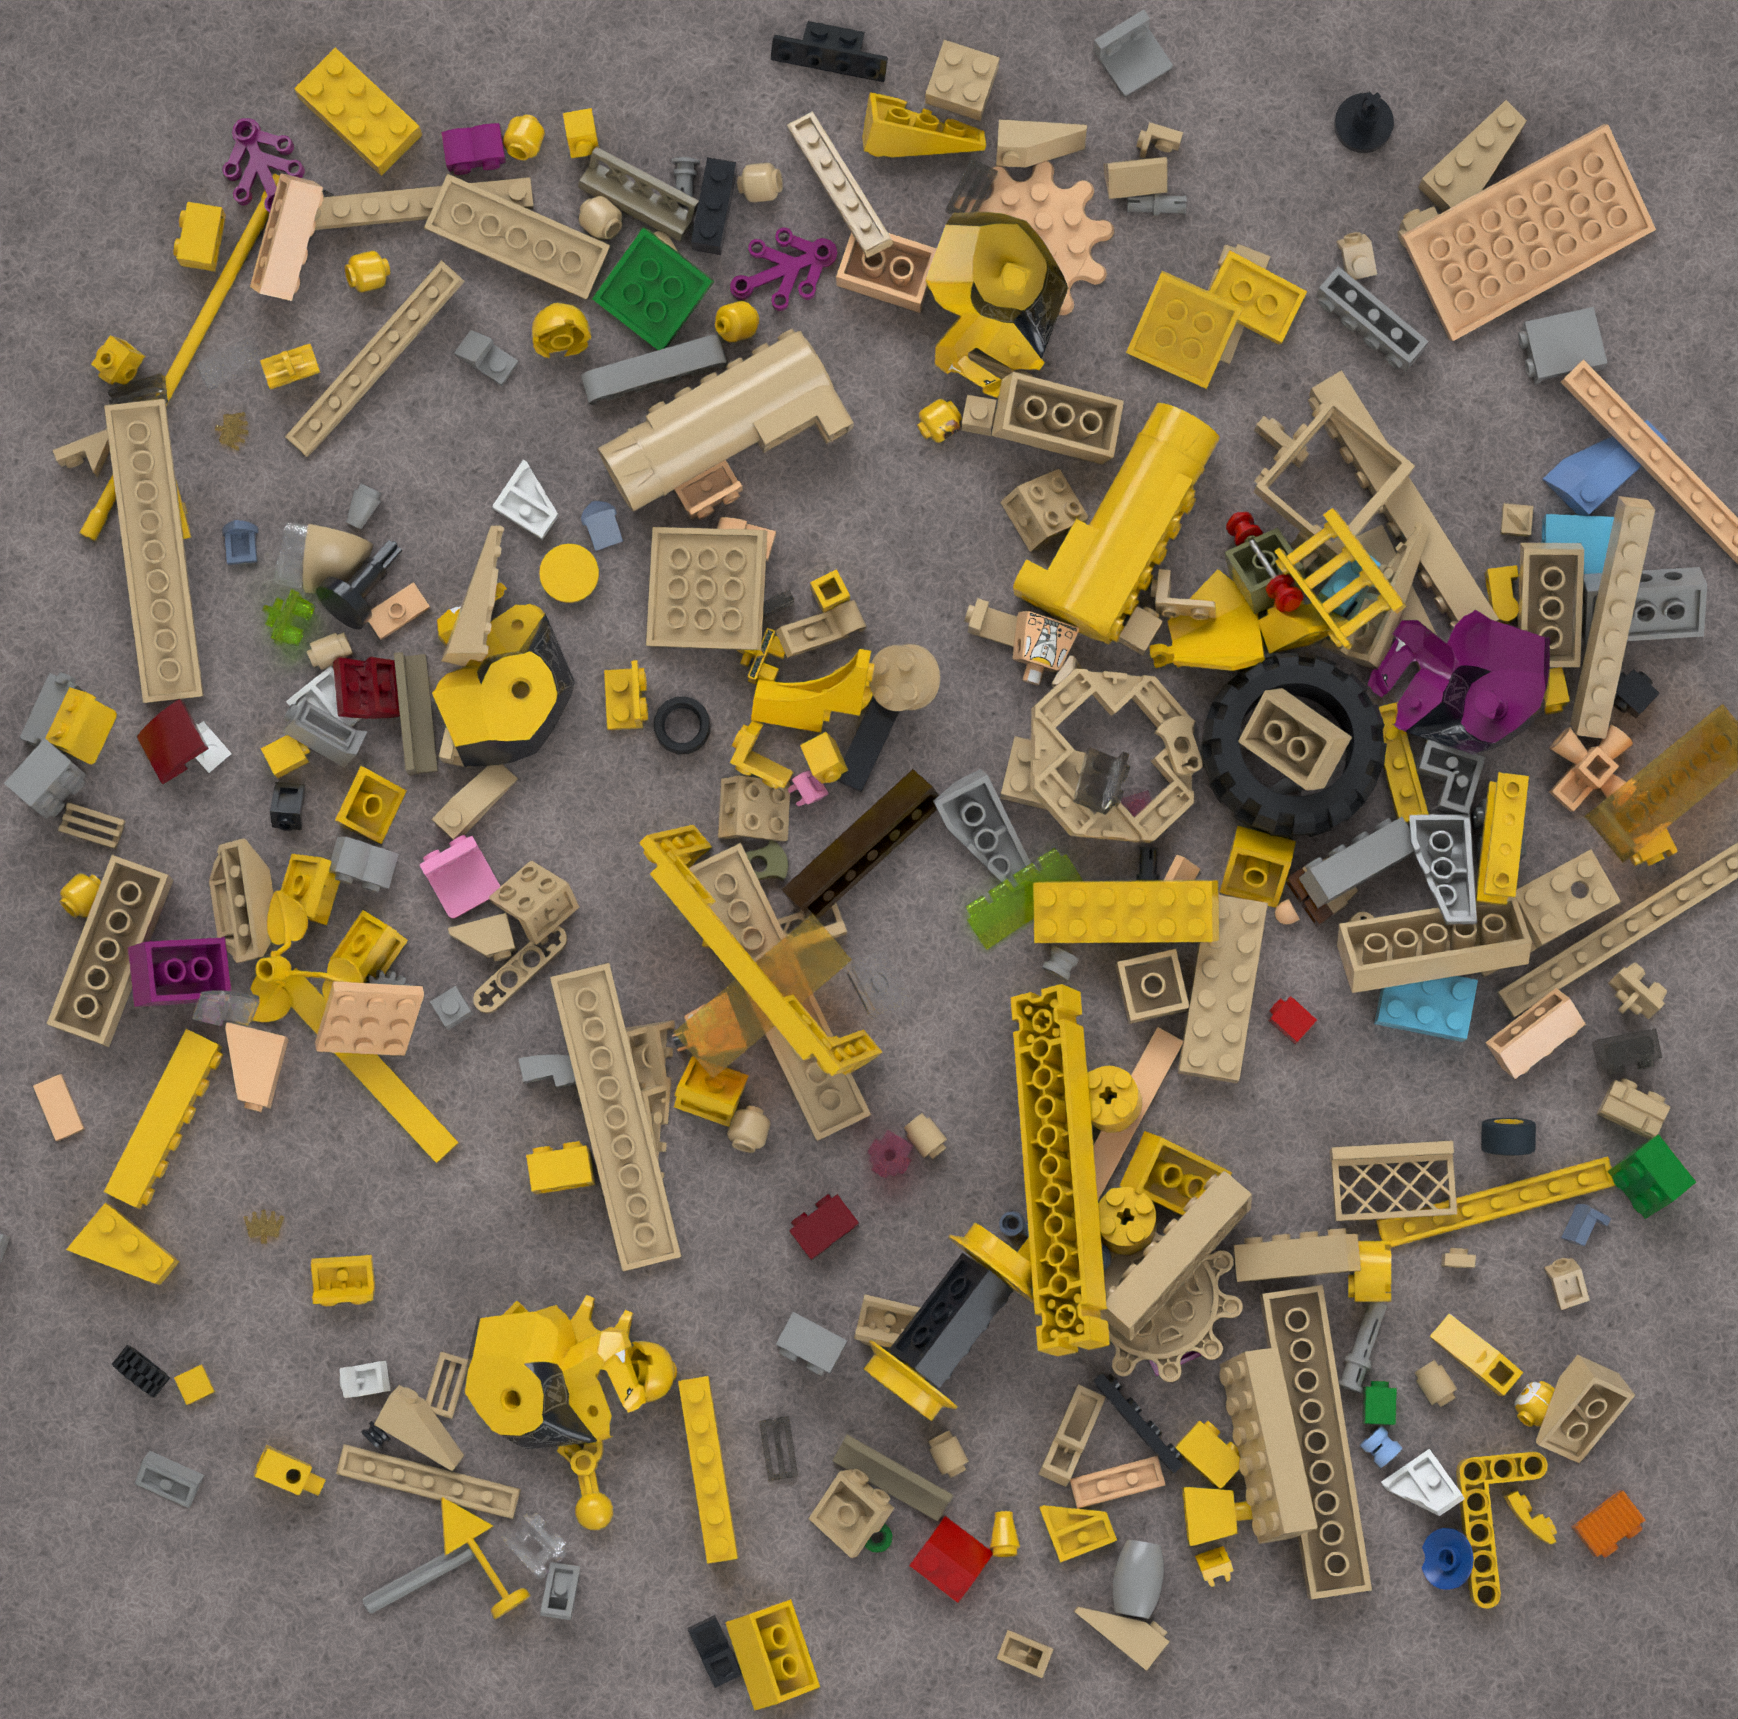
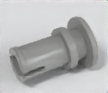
M691 157L671 159V163L677 164V169H674L676 189L693 197L694 177L697 176L694 165H700V160Z

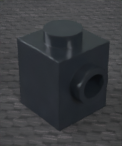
M1633 669L1628 675L1624 672L1620 674L1613 705L1620 712L1625 713L1627 711L1636 719L1660 693L1652 686V680L1642 671L1637 673Z

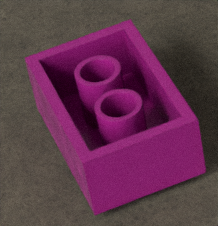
M225 937L149 941L128 947L134 1007L215 1002L232 997Z

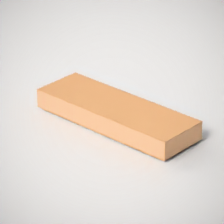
M1158 1456L1070 1479L1077 1509L1166 1485Z

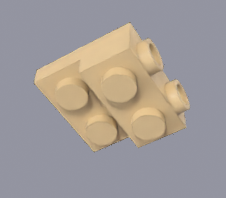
M858 1469L840 1471L808 1518L850 1558L859 1555L871 1535L880 1531L894 1510V1507L888 1503L890 1501L889 1495L883 1490H874L867 1483L869 1480L868 1476Z

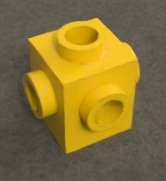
M110 335L104 345L98 349L91 365L100 371L98 376L111 385L117 382L127 386L129 381L137 374V369L146 356L126 340Z

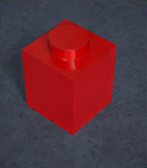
M1291 996L1286 1001L1280 998L1269 1010L1273 1016L1268 1021L1294 1044L1317 1021L1313 1015Z

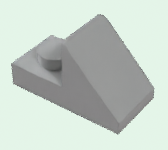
M473 330L469 331L454 352L457 357L500 386L504 385L519 364L518 360L494 345L490 337Z
M550 1562L540 1616L571 1620L575 1610L580 1566Z

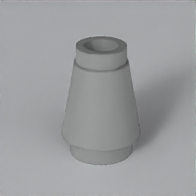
M360 483L358 489H354L346 522L362 529L381 503L379 499L382 493Z

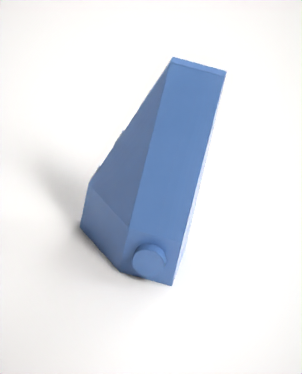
M1648 420L1644 421L1665 443L1668 442ZM1612 436L1563 459L1542 480L1577 515L1590 516L1642 465Z

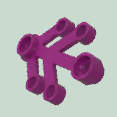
M242 118L233 126L232 137L236 143L228 162L222 167V172L228 180H238L242 175V169L239 164L247 149L250 159L239 186L233 191V198L239 205H248L253 198L250 190L258 173L267 194L264 205L270 213L277 186L269 167L298 178L303 177L305 168L298 160L293 159L289 161L262 152L258 144L273 146L281 155H289L294 150V143L288 136H277L261 131L260 125L254 119ZM245 130H252L250 135L243 137ZM283 142H288L286 148L280 149ZM299 166V170L296 173H291L293 167ZM231 167H236L235 173L228 174V170ZM242 192H247L245 198L239 199V195Z
M788 228L778 229L775 234V240L779 246H791L806 253L795 258L767 247L761 239H753L748 245L750 256L756 259L763 258L779 265L750 277L745 275L734 277L730 283L732 296L738 300H746L752 295L754 288L784 276L778 292L774 293L771 298L772 307L777 311H784L789 306V295L800 269L811 265L807 279L799 284L798 292L801 298L805 300L812 299L816 294V284L822 269L831 266L837 259V248L831 240L820 238L810 242L793 235L792 231ZM780 234H788L790 236L789 240L786 242L780 241ZM756 244L761 245L763 248L759 253L752 251V247ZM820 248H825L828 250V254L821 257L817 254V251ZM739 282H744L747 284V288L740 291L736 288V285ZM804 286H811L813 291L810 294H804L802 288ZM783 297L786 302L784 305L779 306L775 304V299Z

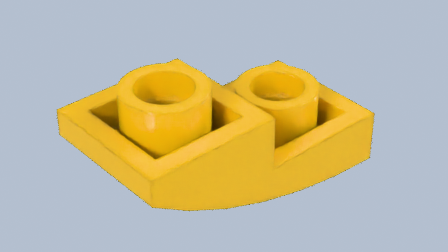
M1513 1491L1503 1496L1517 1519L1534 1536L1546 1544L1556 1542L1553 1535L1557 1534L1552 1520L1550 1517L1544 1518L1543 1514L1530 1517L1529 1512L1532 1511V1507L1525 1494L1520 1496L1518 1491Z

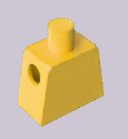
M268 1445L265 1446L253 1472L255 1477L296 1495H300L303 1489L319 1496L326 1480L311 1473L312 1466ZM290 1469H294L299 1472V1476L296 1480H291L286 1477V1474Z
M1182 1487L1188 1546H1195L1238 1534L1237 1521L1253 1519L1251 1506L1247 1501L1234 1502L1233 1490Z

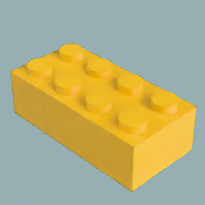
M336 47L294 88L297 97L381 176L422 136L419 125Z

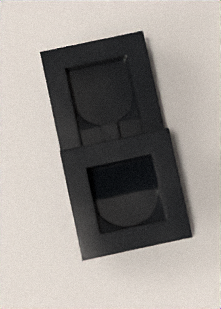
M715 1615L688 1627V1632L715 1688L742 1675Z

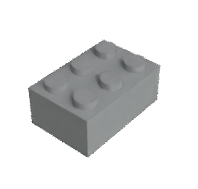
M44 738L4 784L31 808L47 819L50 815L55 817L62 811L65 806L63 801L70 793L75 795L82 789L85 784L83 779L86 777V774Z

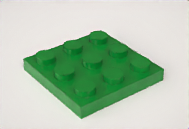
M642 228L592 299L654 348L661 350L669 346L715 281L647 228Z

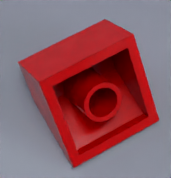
M945 1516L909 1566L959 1603L988 1563L993 1552Z

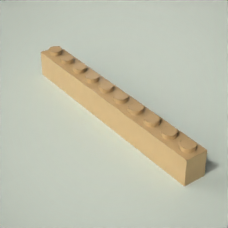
M1342 370L1311 388L1309 393L1311 398L1308 399V402L1313 411L1322 402L1328 404L1334 398L1385 440ZM1330 417L1327 423L1324 424L1327 434L1331 439L1337 438L1342 446L1339 451L1347 464L1352 462L1357 470L1355 477L1363 489L1368 487L1374 496L1396 470ZM1408 476L1378 511L1379 514L1383 512L1389 522L1386 523L1390 534L1395 539L1399 537L1402 543H1405L1416 528L1413 525L1416 521L1425 523L1430 527L1418 564V568L1421 571L1418 573V577L1425 588L1431 587L1436 595L1433 600L1438 610L1442 614L1446 612L1452 620L1449 623L1452 631L1463 616L1472 613L1475 609L1491 620L1498 622L1499 618Z

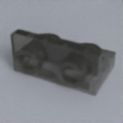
M1090 747L1084 757L1073 802L1104 815L1113 806L1117 807L1124 794V790L1120 789L1121 784L1126 780L1130 770V765L1127 764L1129 753L1123 751L1116 758Z

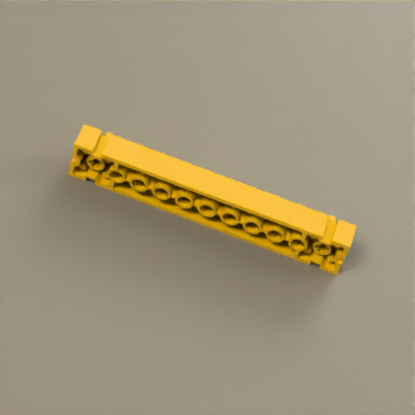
M1059 984L1041 989V996L1028 992L1010 997L1012 1020L1019 1023V1030L1013 1032L1034 1310L1035 1315L1042 1317V1325L1036 1326L1037 1348L1040 1352L1054 1356L1078 1352V1347L1090 1350L1110 1345L1108 1321L1102 1320L1100 1311L1107 1309L1084 1028L1076 1022V1017L1082 1015L1081 992Z

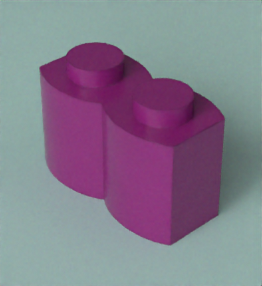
M499 123L482 124L471 128H456L441 132L446 167L449 172L454 171L455 175L468 174L471 172V168L483 167V170H496L500 168V164L506 163L502 129Z

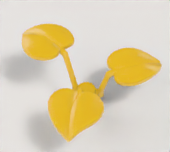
M280 890L274 892L267 916V931L274 944L284 945L277 951H272L271 957L261 958L257 962V976L250 988L255 996V1005L244 1016L246 1019L257 1022L276 1021L286 1016L289 1012L292 997L289 991L284 988V979L289 976L326 979L322 986V993L326 1002L328 1001L333 981L364 983L362 974L357 966L345 958L330 960L327 973L291 970L290 962L280 955L291 947V941H299L304 937L308 927V917L304 907L297 900Z

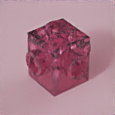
M887 1130L882 1140L876 1138L867 1154L871 1155L869 1163L873 1165L871 1171L884 1179H887L889 1175L895 1178L897 1173L903 1175L912 1159L908 1158V1155L914 1145ZM892 1152L895 1154V1159L887 1161L884 1158V1154Z

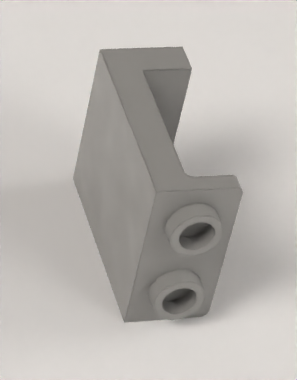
M1594 307L1526 321L1521 327V332H1518L1521 349H1526L1528 360H1525L1526 373L1528 377H1533L1534 384H1539L1544 379L1569 374L1583 359L1594 371L1603 370L1607 365Z

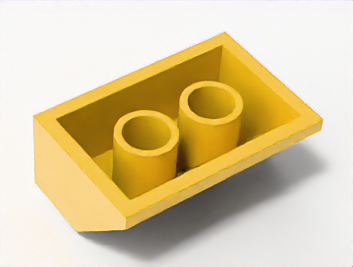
M791 1599L725 1622L754 1711L779 1704L820 1687Z

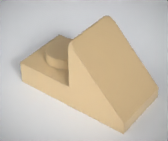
M107 429L54 449L53 453L56 461L61 467L66 465L67 468H73L84 462L83 458L87 457L93 473L98 477L110 451Z

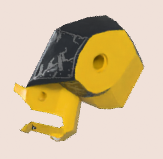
M993 212L954 213L945 225L925 280L935 300L944 309L960 315L936 344L935 365L947 374L954 372L963 375L981 386L983 393L998 398L1002 380L968 358V353L978 348L1012 370H1040L1045 363L1042 357L1067 294L1068 286L1062 271L1045 242L1026 220Z
M497 583L495 601L503 597L504 591L507 589L503 583ZM532 604L514 605L490 622L492 624L491 631L486 641V645L489 646L488 654L483 661L470 659L465 667L447 673L432 692L464 767L501 765L536 754L554 730L572 695L575 685L574 677L546 614L538 606ZM461 607L448 609L437 619L438 639L445 646H447Z
M557 1305L534 1312L485 1318L477 1316L468 1355L465 1394L476 1412L491 1430L512 1443L525 1449L594 1443L613 1437L609 1434L612 1415L600 1382L595 1376L600 1369L607 1371L619 1399L628 1413L646 1403L644 1386L639 1385L627 1352L632 1345L625 1330L608 1327L576 1343L572 1323Z

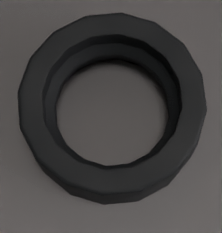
M687 696L674 697L665 701L658 708L654 717V731L659 743L667 751L677 755L690 754L699 750L707 742L710 734V718L705 707L697 700ZM677 709L693 711L700 722L697 736L686 743L673 741L667 736L665 731L667 716Z

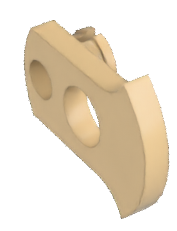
M1175 716L1167 719L1158 726L1154 733L1163 739L1175 775L1179 776L1193 774L1203 767L1192 731L1196 721L1185 716ZM1177 738L1184 739L1187 742L1188 751L1185 754L1179 753L1175 749L1174 743ZM1188 761H1189V762L1191 763L1192 767L1189 766V765H1187V766L1184 767V764L1188 763Z

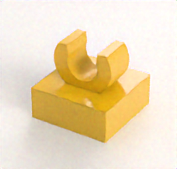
M1224 1546L1195 1555L1204 1581H1208L1211 1587L1215 1586L1213 1579L1224 1575L1226 1582L1230 1581V1572H1233V1567Z

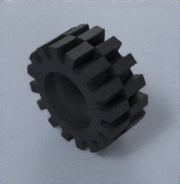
M128 1344L112 1363L113 1367L124 1375L125 1378L154 1398L170 1379L163 1370Z

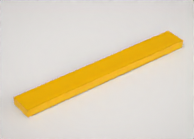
M287 977L284 979V988L291 994V1007L318 1034L327 1004L325 998L306 977ZM335 1053L436 1163L459 1144L377 1054Z
M1607 1156L1456 1198L1457 1215L1390 1218L1375 1221L1381 1241H1391L1392 1248L1616 1185L1607 1172L1611 1169ZM1449 1200L1433 1204L1437 1209L1450 1208ZM1425 1206L1420 1210H1431V1208Z

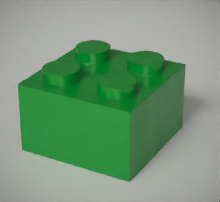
M1659 1134L1630 1152L1607 1171L1612 1177L1614 1184L1625 1193L1631 1201L1633 1208L1644 1219L1675 1201L1696 1183L1695 1179Z

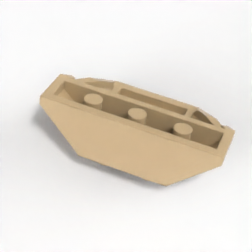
M239 839L219 845L217 850L218 856L214 862L209 879L217 937H225L226 950L233 956L236 963L261 958L267 951L271 943L267 931V916L273 896L269 867L246 839Z

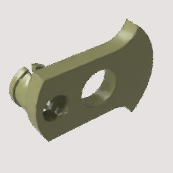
M769 840L766 847L745 852L749 861L754 858H760L766 863L765 871H754L759 881L768 878H777L782 882L784 881L788 871V860L784 850L778 843Z

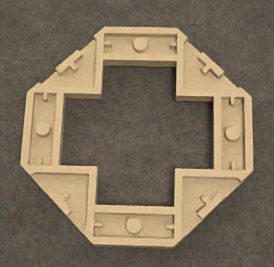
M1075 668L1031 708V792L1070 836L1151 843L1194 804V791H1192L1193 774L1186 776L1175 775L1165 747L1151 762L1170 784L1135 817L1130 814L1115 796L1093 813L1055 770L1075 751L1056 727L1090 695H1093L1111 716L1132 698L1157 728L1161 723L1175 716L1191 717L1155 676L1143 675L1140 677L1130 676L1127 673L1108 671L1101 673ZM1177 738L1174 743L1175 749L1179 753L1185 754L1188 751V744L1184 739ZM1188 761V763L1184 764V767L1187 766V765H1189V766L1192 767V765H1191V763H1190L1189 761Z

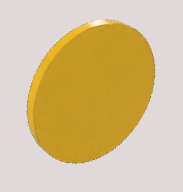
M559 545L550 550L543 558L539 571L540 581L547 594L555 600L565 603L578 602L588 597L595 589L599 579L598 564L590 551L580 545Z

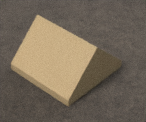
M1167 157L1103 164L1109 199L1167 193Z

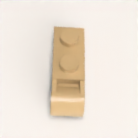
M851 600L836 606L831 611L781 626L776 630V633L787 658L848 638V634L857 630L862 632L867 626L855 600Z

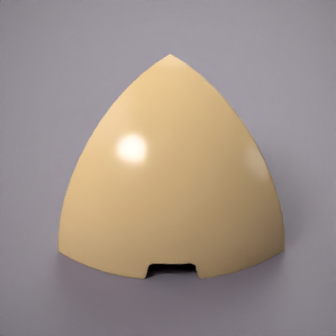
M308 524L303 559L304 592L316 593V589L330 576L346 583L363 565V561L370 557L373 544L350 533Z

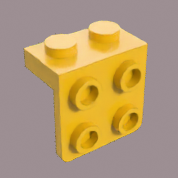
M69 687L45 739L54 747L85 763L94 764L115 722L117 713L115 710L96 701L95 696Z
M753 720L749 726L743 724L731 747L736 750L730 763L736 765L735 769L742 774L748 776L754 774L762 778V782L771 788H785L794 772L752 751L764 724Z

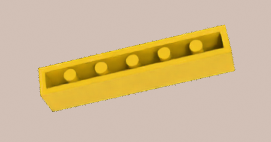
M188 1029L185 1030L104 1190L105 1193L138 1209H141L143 1204L147 1206L150 1203L155 1189L151 1187L156 1177L162 1178L169 1164V1162L165 1161L169 1151H175L182 1139V1135L179 1132L184 1123L189 1124L196 1111L193 1104L197 1096L202 1097L205 1094L210 1083L206 1078L211 1068L216 1070L221 1063L223 1053H220L222 1046Z
M709 1376L678 1381L707 1564L738 1559Z

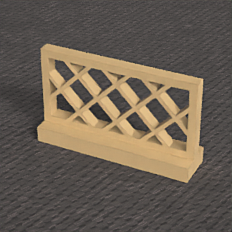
M1453 1141L1332 1147L1330 1149V1162L1332 1167L1335 1222L1457 1215ZM1446 1161L1447 1174L1440 1182L1426 1171L1433 1162ZM1417 1162H1428V1163H1427V1164L1425 1165V1167L1423 1168V1167L1420 1166ZM1403 1163H1411L1420 1171L1410 1184L1396 1173ZM1387 1164H1398V1165H1397L1394 1169H1392V1168L1389 1167ZM1368 1165L1364 1171L1357 1167ZM1373 1165H1382L1390 1172L1380 1185L1366 1175ZM1351 1166L1360 1174L1350 1187L1339 1179V1167ZM1422 1174L1436 1185L1426 1198L1412 1187ZM1392 1176L1406 1187L1396 1200L1382 1189ZM1362 1177L1376 1188L1366 1201L1352 1191L1353 1187ZM1446 1180L1448 1181V1189L1442 1185ZM1340 1186L1346 1190L1342 1196L1340 1195ZM1439 1188L1449 1196L1450 1208L1437 1209L1428 1201ZM1408 1190L1423 1201L1413 1211H1407L1398 1203ZM1378 1192L1392 1202L1385 1212H1376L1368 1205ZM1348 1193L1362 1204L1355 1214H1342L1341 1201ZM1425 1204H1426L1429 1208H1431V1210H1420V1209H1421ZM1394 1206L1401 1210L1390 1212ZM1364 1208H1366V1209L1369 1210L1371 1213H1360V1212H1361Z

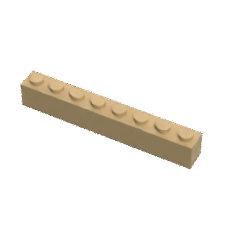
M1618 496L1570 722L1576 735L1602 739H1606L1655 514V509L1648 500Z

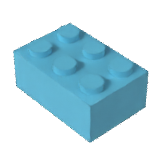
M1453 976L1381 988L1374 1024L1463 1042L1468 1036L1478 980Z

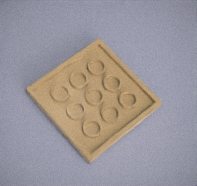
M653 527L646 646L761 650L768 531Z

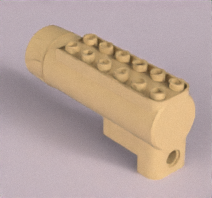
M790 329L778 336L779 341L770 347L765 343L752 351L753 355L745 361L742 358L732 361L726 366L727 370L717 376L716 372L707 375L700 380L701 385L691 390L690 387H686L677 392L672 402L665 404L664 401L657 403L648 409L650 413L646 416L645 422L627 429L626 433L597 448L610 477L632 512L662 495L666 496L667 493L756 442L763 453L814 424L826 444L853 429V420L836 393L818 355L801 331L794 332L793 329Z

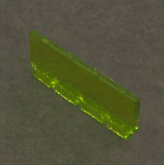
M1052 848L1037 858L1043 868L1042 870L1038 871L1033 862L1012 875L1018 886L1014 888L1010 881L1006 879L987 892L993 901L991 904L982 895L965 906L971 916L966 920L986 950L1034 919L1033 883L1042 881H1083L1067 854L1060 856L1056 848Z

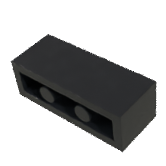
M707 157L691 240L693 251L716 255L722 254L737 175L736 162Z

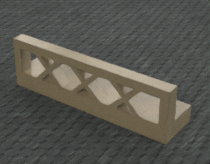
M597 146L592 152L589 167L580 178L578 188L595 197H605L619 210L678 241L682 240L693 224L699 200ZM599 160L606 163L610 169L598 164ZM626 174L632 177L636 183L628 180ZM651 188L659 191L661 196L655 194ZM677 202L689 207L688 211L679 207Z
M403 652L394 653L405 770L408 775L438 772L427 655L405 656Z
M848 1434L832 1460L847 1470L858 1469L864 1472L869 1478L868 1482L936 1521H939L953 1497L951 1493Z

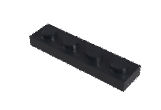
M1103 1373L1099 1374L1092 1381L1171 1473L1173 1474L1183 1466L1179 1461L1183 1457L1171 1443L1166 1446L1159 1436L1163 1433L1151 1420L1146 1423L1139 1415L1142 1409L1131 1397L1126 1400L1121 1395L1119 1390L1122 1386L1111 1374L1107 1377Z

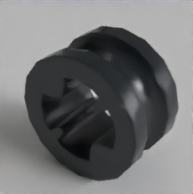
M371 1421L369 1429H363L361 1433L376 1448L382 1450L383 1443L385 1441L389 1442L391 1438L382 1429L375 1426V1422Z

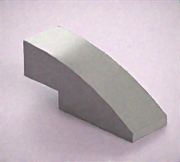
M535 1055L518 1058L525 1084L554 1077L557 1089L576 1084L569 1055Z

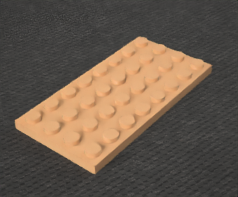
M1603 124L1402 234L1400 237L1449 340L1455 341L1655 231L1656 228L1609 125Z

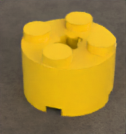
M1103 1066L1087 1073L1091 1124L1100 1131L1108 1133L1121 1132L1127 1129L1129 1125L1137 1120L1142 1110V1095L1129 1072L1115 1066ZM1109 1095H1114L1115 1098L1111 1100V1104H1107L1105 1099H1108Z
M1131 1187L1110 1189L1098 1203L1101 1241L1110 1251L1121 1255H1131L1146 1248L1152 1242L1157 1228L1156 1211L1152 1200L1145 1193L1140 1195L1134 1192V1188ZM1125 1217L1131 1218V1221H1128L1126 1225L1121 1224V1220H1124Z
M1358 1241L1361 1271H1354V1275H1348V1298H1354L1355 1302H1391V1293H1385L1391 1292V1241Z

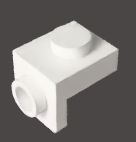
M203 721L199 725L196 724L209 749L195 758L210 773L232 753Z
M386 1361L340 1368V1387L344 1398L391 1391Z

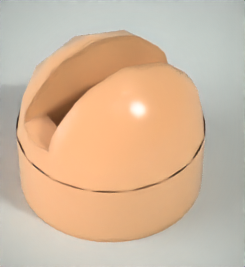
M1290 899L1281 902L1276 907L1275 917L1280 923L1290 925L1300 920Z

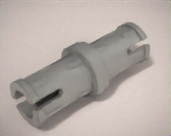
M1158 193L1127 197V212H1153V215L1159 216L1160 213L1186 214L1187 196H1166Z

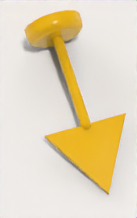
M441 1497L445 1556L466 1543L469 1545L502 1597V1600L491 1608L493 1618L498 1619L527 1600L531 1595L525 1588H520L508 1594L475 1542L474 1538L492 1528L493 1525Z

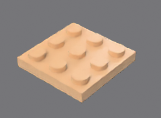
M333 981L315 1041L316 1051L405 1056L423 1001V986Z

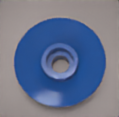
M1440 1528L1433 1531L1426 1538L1422 1546L1425 1554L1422 1571L1427 1580L1439 1589L1452 1590L1458 1588L1466 1582L1471 1574L1474 1561L1472 1547L1468 1539L1456 1529Z

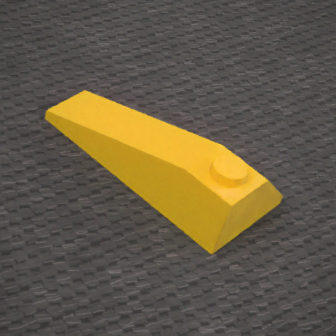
M870 92L862 135L864 152H868L876 157H905L985 151L986 141L983 130L954 119H947L945 123L939 122V119L932 115L933 111L923 108L921 113H916L905 109L907 101Z

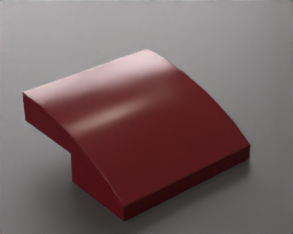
M338 657L333 661L337 713L339 717L362 719L400 717L395 660L369 657L367 660L361 661Z
M178 699L161 711L136 736L163 785L188 769L186 766L187 762L209 749L185 703L181 699Z

